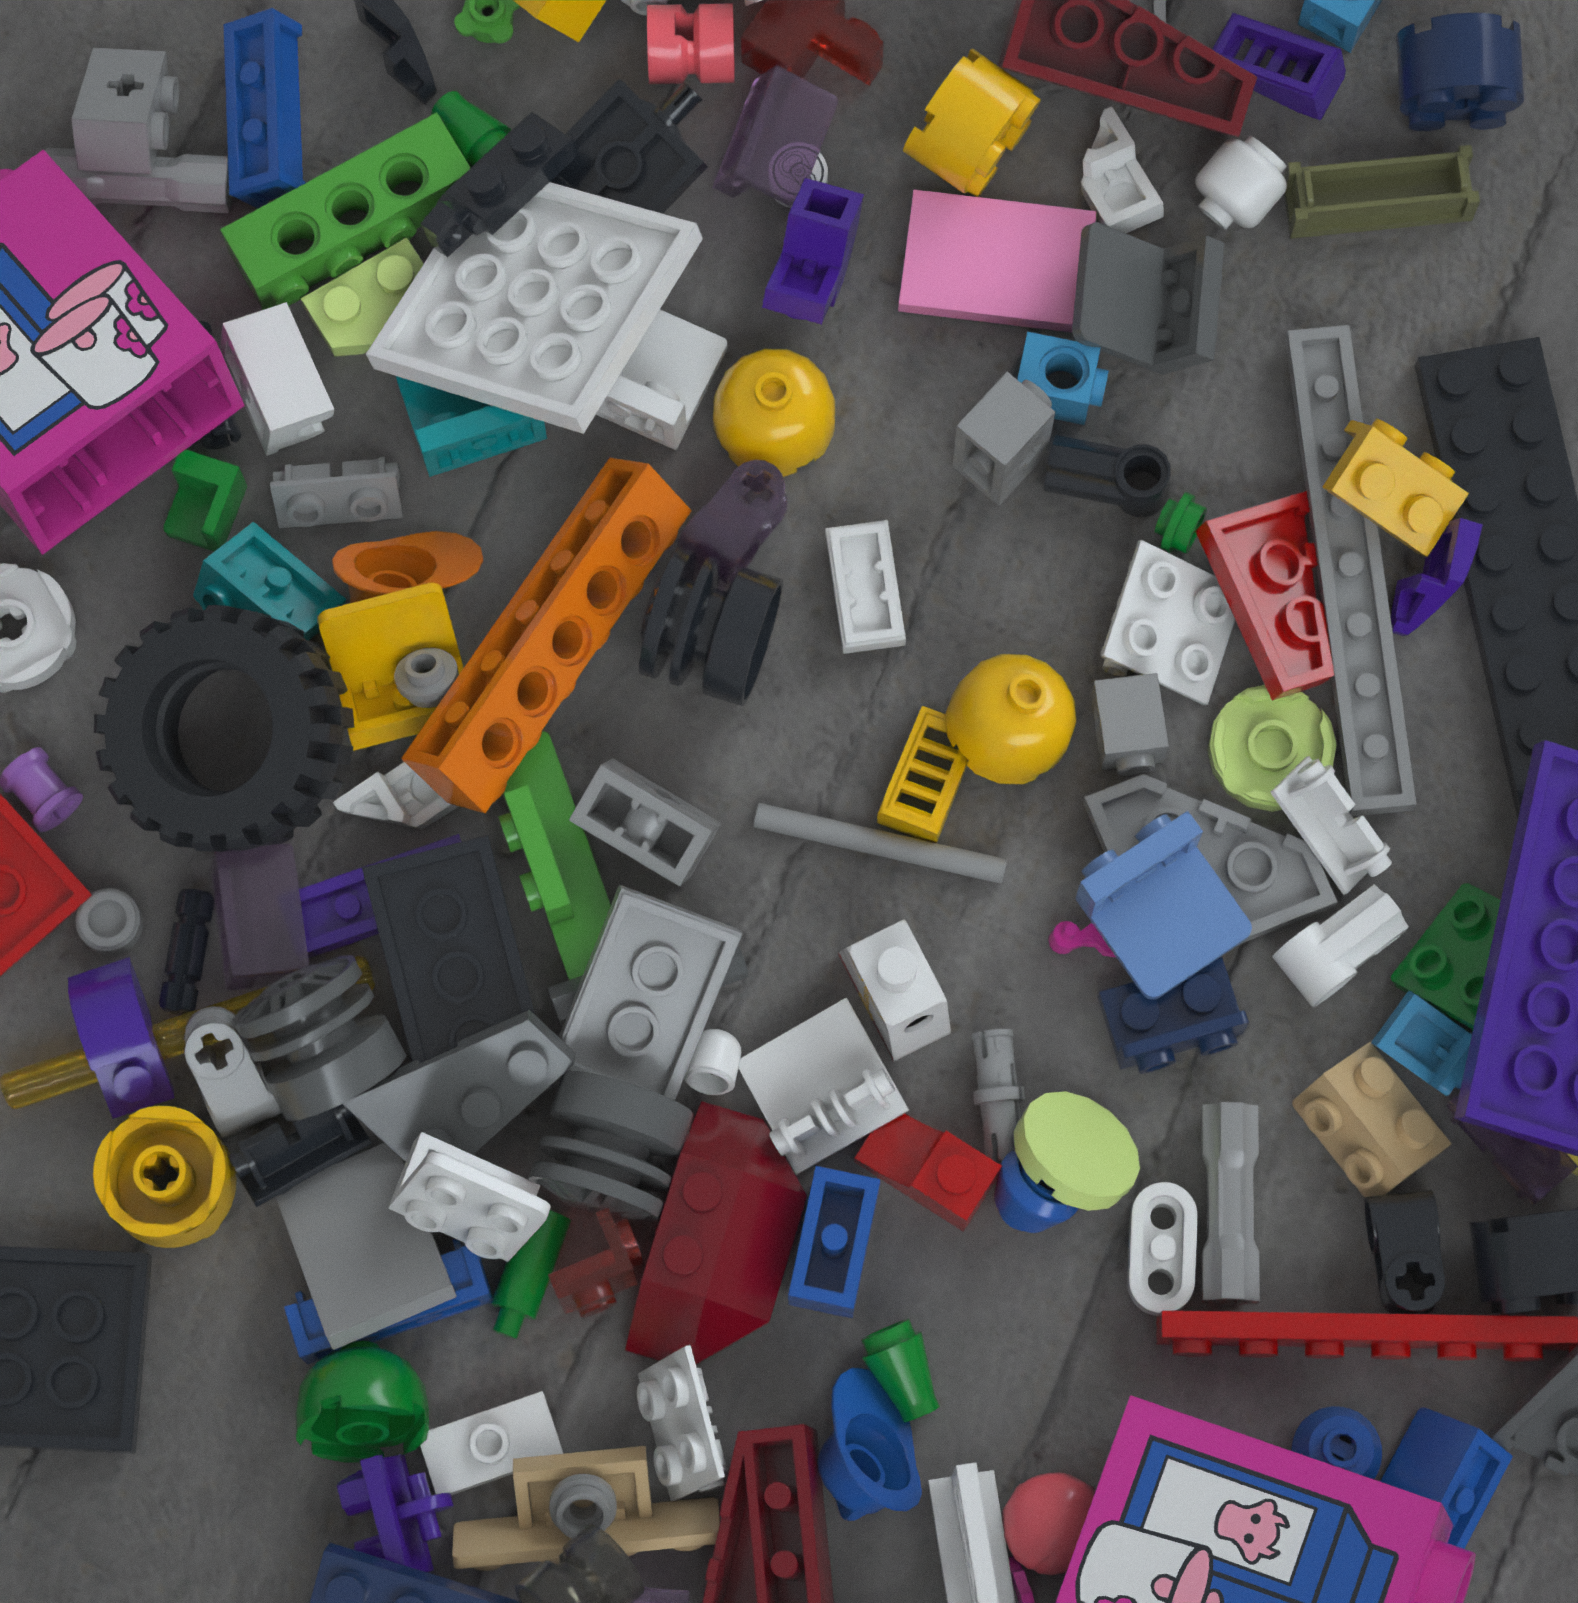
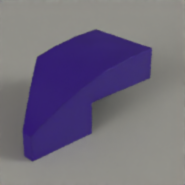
M1463 518L1450 521L1428 557H1425L1423 573L1397 580L1390 616L1392 632L1401 636L1409 635L1433 615L1460 588L1474 559L1483 524Z

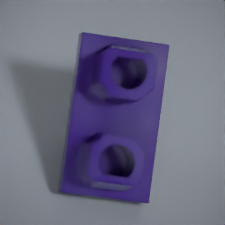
M405 1454L390 1457L376 1455L361 1460L362 1470L338 1482L337 1489L342 1509L346 1512L347 1516H358L373 1511L379 1535L354 1542V1550L427 1573L434 1571L427 1542L442 1537L436 1513L454 1506L451 1493L431 1496L426 1473L422 1472L410 1476Z

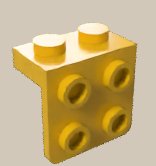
M427 583L327 609L318 615L319 630L326 652L330 656L329 662L332 671L341 673L348 689L344 694L339 695L342 707L353 708L355 727L347 728L351 744L354 746L353 751L418 734L436 707L421 708L415 706L399 693L394 679L398 663L413 651L423 648H438L450 653L454 657L459 674L464 668L442 587L437 583Z

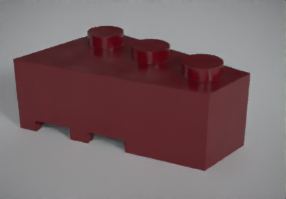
M805 1424L738 1431L719 1514L721 1516L713 1557L709 1559L705 1580H707L702 1603H834L823 1484L817 1464L819 1443L816 1429Z

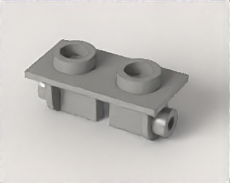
M385 457L342 462V476L331 477L330 463L298 466L288 464L285 465L284 471L273 472V482H270V488L279 528L311 527L315 525L363 521L373 522L403 518L399 493V463H387Z

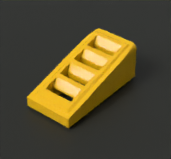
M922 706L879 808L877 823L915 838L937 843L965 773L968 759L959 749L957 750L924 738L928 727L947 733L946 714ZM919 750L953 762L950 771L916 759ZM912 771L944 783L942 791L938 792L908 781L910 772ZM902 793L934 804L933 813L931 814L899 802Z

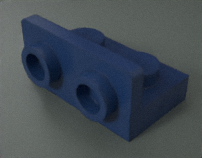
M1222 956L1158 999H1148L1143 996L1134 982L1100 991L1097 996L1120 1070L1137 1065L1140 1074L1168 1067L1176 1063L1174 1054L1199 1047L1202 1056L1230 1049L1238 1044L1236 1036L1242 1035L1249 1024L1246 1011L1239 1010Z

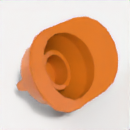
M442 531L422 532L383 541L350 544L338 550L332 559L334 573L349 586L350 603L427 583H437L442 589L468 580L479 571L483 563L481 547L472 539L457 533Z

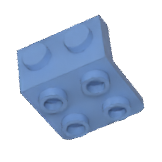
M1186 811L1173 821H1171L1167 814L1154 819L1135 835L1139 842L1137 845L1120 856L1111 849L1090 862L1081 871L1085 879L1080 882L1075 898L1140 992L1148 999L1160 998L1244 942L1252 930L1250 920L1197 848L1203 831L1189 811Z

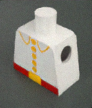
M905 919L838 953L893 1062L951 1034L947 1000ZM927 1015L923 1021L907 1027L914 1020Z

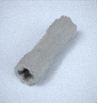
M48 147L45 149V152L93 205L114 203L174 206L182 211L229 213L232 207V196L229 195L228 156L183 154L176 158L156 157L152 174L77 170L75 149Z
M1219 1102L1203 1104L1201 1106V1158L1206 1167L1207 1239L1201 1252L1202 1303L1240 1306L1258 1304L1260 1302L1259 1250L1254 1241L1253 1169L1259 1155L1258 1105H1250L1243 1102Z

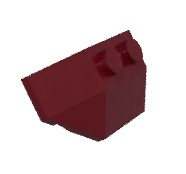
M701 1101L681 1150L642 1276L625 1347L626 1352L660 1361L679 1349L691 1345L695 1364L698 1365L705 1359L770 1323L807 1195L785 1156L778 1152L769 1135L770 1130L764 1119Z

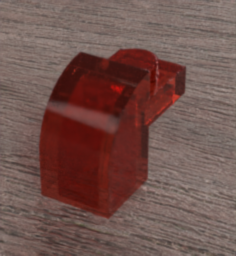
M768 0L741 36L742 63L791 93L797 88L818 56L869 86L883 68L884 41L879 38L878 33L866 22L857 18L845 19V0Z

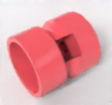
M733 3L699 4L694 13H687L682 4L647 5L649 84H682L689 74H695L700 83H735Z

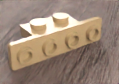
M646 1446L513 1458V1480L518 1516L455 1523L453 1528L452 1557L453 1565L456 1569L474 1568L489 1571L498 1569L506 1564L537 1561L545 1564H559L571 1558L600 1555L623 1558L641 1551L672 1548L678 1551H693L704 1545L716 1544L720 1526L718 1499L711 1497L652 1503ZM576 1474H591L602 1478L612 1487L616 1495L617 1510L613 1522L601 1535L590 1540H575L566 1536L554 1524L550 1516L549 1502L553 1489L563 1479ZM577 1500L572 1503L577 1507L583 1508L592 1505L594 1502L590 1500Z

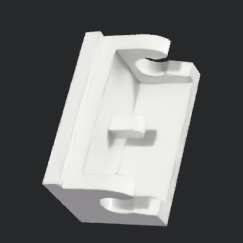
M287 302L223 323L220 351L244 402L245 409L266 456L277 453L279 449L303 442L323 433L325 429L321 422L333 417L334 407Z

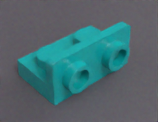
M254 522L203 560L193 593L194 599L201 605L203 610L208 605H222L271 615L274 619L289 622L303 630V638L307 641L320 632L317 621L318 615L324 610L345 605L347 600Z

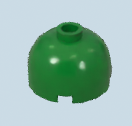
M354 1341L344 1345L341 1350L333 1352L318 1361L308 1370L299 1388L295 1415L296 1441L301 1446L303 1441L307 1439L311 1441L313 1455L322 1459L344 1463H360L361 1460L376 1455H383L384 1457V1452L380 1447H391L403 1443V1455L414 1451L427 1440L429 1432V1407L425 1385L410 1362L389 1350L381 1349L376 1343Z

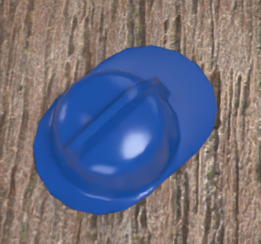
M851 1368L838 1376L832 1388L831 1408L834 1429L822 1445L818 1455V1472L825 1487L835 1498L840 1516L844 1520L855 1521L866 1514H874L885 1507L894 1511L907 1512L918 1505L922 1495L910 1422H903L898 1409L870 1370Z

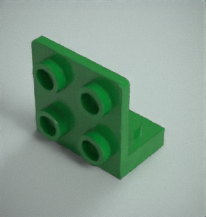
M1469 883L1462 884L1391 975V980L1395 987L1405 993L1408 990L1413 992L1438 1011L1468 1026L1473 1031L1501 900Z

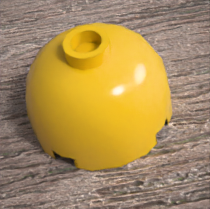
M762 349L742 356L725 372L714 395L713 429L721 446L729 453V458L738 467L759 476L785 477L796 473L797 468L807 465L814 458L816 461L825 453L835 432V398L825 374L809 358L788 349Z
M1000 654L981 661L958 683L945 713L947 737L952 747L954 748L957 744L960 752L968 759L966 765L975 774L999 784H1025L1036 780L1039 774L1052 769L1067 751L1076 725L1075 700L1065 680L1046 662L1023 654Z

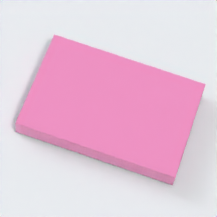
M914 189L898 312L1072 333L1081 232L1086 225L1095 223L1097 211Z

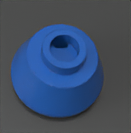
M1015 1150L1009 1152L1004 1157L997 1178L994 1200L999 1214L1006 1224L1019 1231L1039 1233L1073 1217L1078 1208L1065 1205L1052 1197L1051 1194L1055 1189L1048 1186L1042 1179L1036 1184L1025 1172Z
M1331 1406L1311 1413L1300 1423L1292 1440L1291 1451L1371 1479H1375L1381 1466L1382 1445L1376 1429L1366 1417L1350 1408ZM1339 1437H1346L1350 1440L1351 1443L1348 1444L1346 1442H1343L1339 1439ZM1333 1455L1342 1458L1343 1461L1337 1460Z

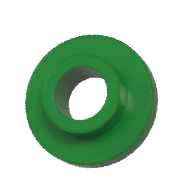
M1185 492L1179 502L1168 499L1154 530V533L1163 536L1160 546L1161 550L1171 553L1173 549L1187 554L1197 538L1195 530L1203 524L1207 513L1206 507L1195 503V495Z

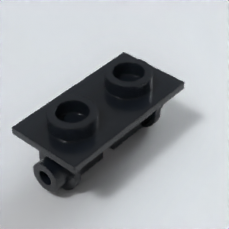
M341 1104L318 1115L292 1121L297 1131L287 1137L277 1122L252 1137L237 1142L238 1150L229 1154L228 1158L254 1205L258 1207L272 1198L288 1192L292 1187L333 1164L345 1160L351 1154L371 1144L370 1138L355 1115Z

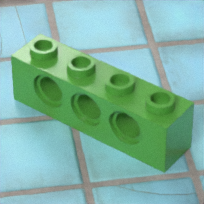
M436 112L221 228L220 231L230 256L262 310L286 302L289 306L308 293L309 287L329 276L333 278L341 276L360 265L364 257L384 246L389 248L405 238L410 240L416 234L417 229L421 227L420 223L436 206L441 196L470 169V166ZM404 181H415L421 184L418 191L411 195L401 196L392 192L398 184ZM350 210H362L368 213L363 221L355 225H345L339 222L341 216ZM308 239L314 242L311 248L302 254L293 255L285 252L286 247L294 240Z

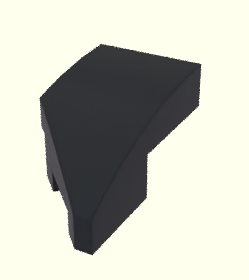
M354 0L359 20L389 44L382 52L387 74L422 103L426 104L437 93L424 51L406 15L393 0Z

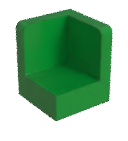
M184 450L177 455L171 470L179 488L164 523L163 530L170 538L215 552L227 542L248 486L239 466Z

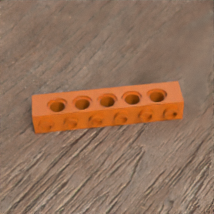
M609 457L401 759L447 803L486 814L492 803L500 798L506 789L507 781L526 753L538 743L543 728L558 706L574 690L576 680L590 659L608 640L611 629L629 602L642 590L644 580L663 552L676 540L678 530L692 510L649 463Z

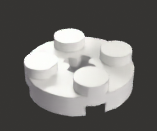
M6 563L0 564V618L9 613L16 620L27 617V625L22 628V635L12 641L8 637L0 639L1 693L27 689L49 679L62 667L64 661L73 655L77 642L75 638L76 619L73 607L60 585L50 575L38 569V572L29 568H19L17 564ZM0 620V630H1V629L3 628V625H2V622H1V620Z

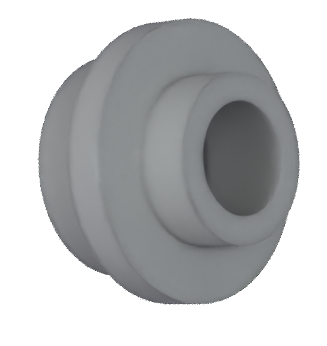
M423 648L409 653L398 663L394 673L399 693L408 699L410 703L421 708L438 706L459 676L454 657L450 653L438 648Z
M591 1474L569 1476L560 1481L551 1493L549 1502L551 1519L566 1536L572 1539L590 1540L596 1538L611 1525L615 1518L617 1510L615 1492L605 1480ZM590 1500L594 1503L582 1508L575 1506L572 1502Z

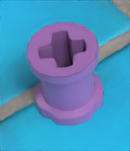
M35 747L17 757L7 766L1 774L0 787L5 793L13 792L32 813L31 823L39 832H46L67 819L82 802L83 795L75 786L67 787L47 764L49 759L47 753L41 747Z

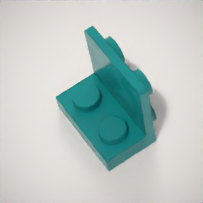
M395 376L429 477L548 439L544 421Z

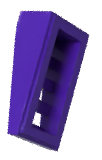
M1232 13L1212 48L1215 52L1257 76L1253 91L1300 114L1317 120L1323 118L1346 74L1341 49L1236 13ZM1247 38L1253 41L1244 60L1235 59L1244 40ZM1269 49L1273 51L1274 54L1271 57L1268 65L1264 69L1262 67H1259V65L1263 57L1265 56L1267 50ZM1291 60L1297 64L1290 77L1283 75ZM1314 71V74L1312 75V77H1311L1309 83H1307V81H1308V79L1310 78L1312 72Z

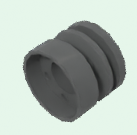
M353 955L336 957L288 974L266 988L232 1019L241 1038L256 1037L248 1047L254 1061H266L285 1055L286 1058L270 1071L265 1081L287 1121L309 1118L347 1102L385 1079L406 1058V1054L384 1014L371 1015L354 1020V1017L362 1012L375 996L368 983L355 984L362 975V972Z
M566 1071L561 1076L550 1114L561 1124L575 1131L573 1138L545 1136L541 1138L538 1146L543 1153L563 1162L564 1165L543 1161L534 1162L528 1179L533 1183L539 1184L540 1188L557 1195L562 1202L598 1216L616 1220L660 1221L664 1203L639 1188L658 1191L670 1189L672 1182L670 1175L648 1163L650 1155L661 1157L680 1156L694 1114L689 1108L679 1102L640 1086L584 1071Z

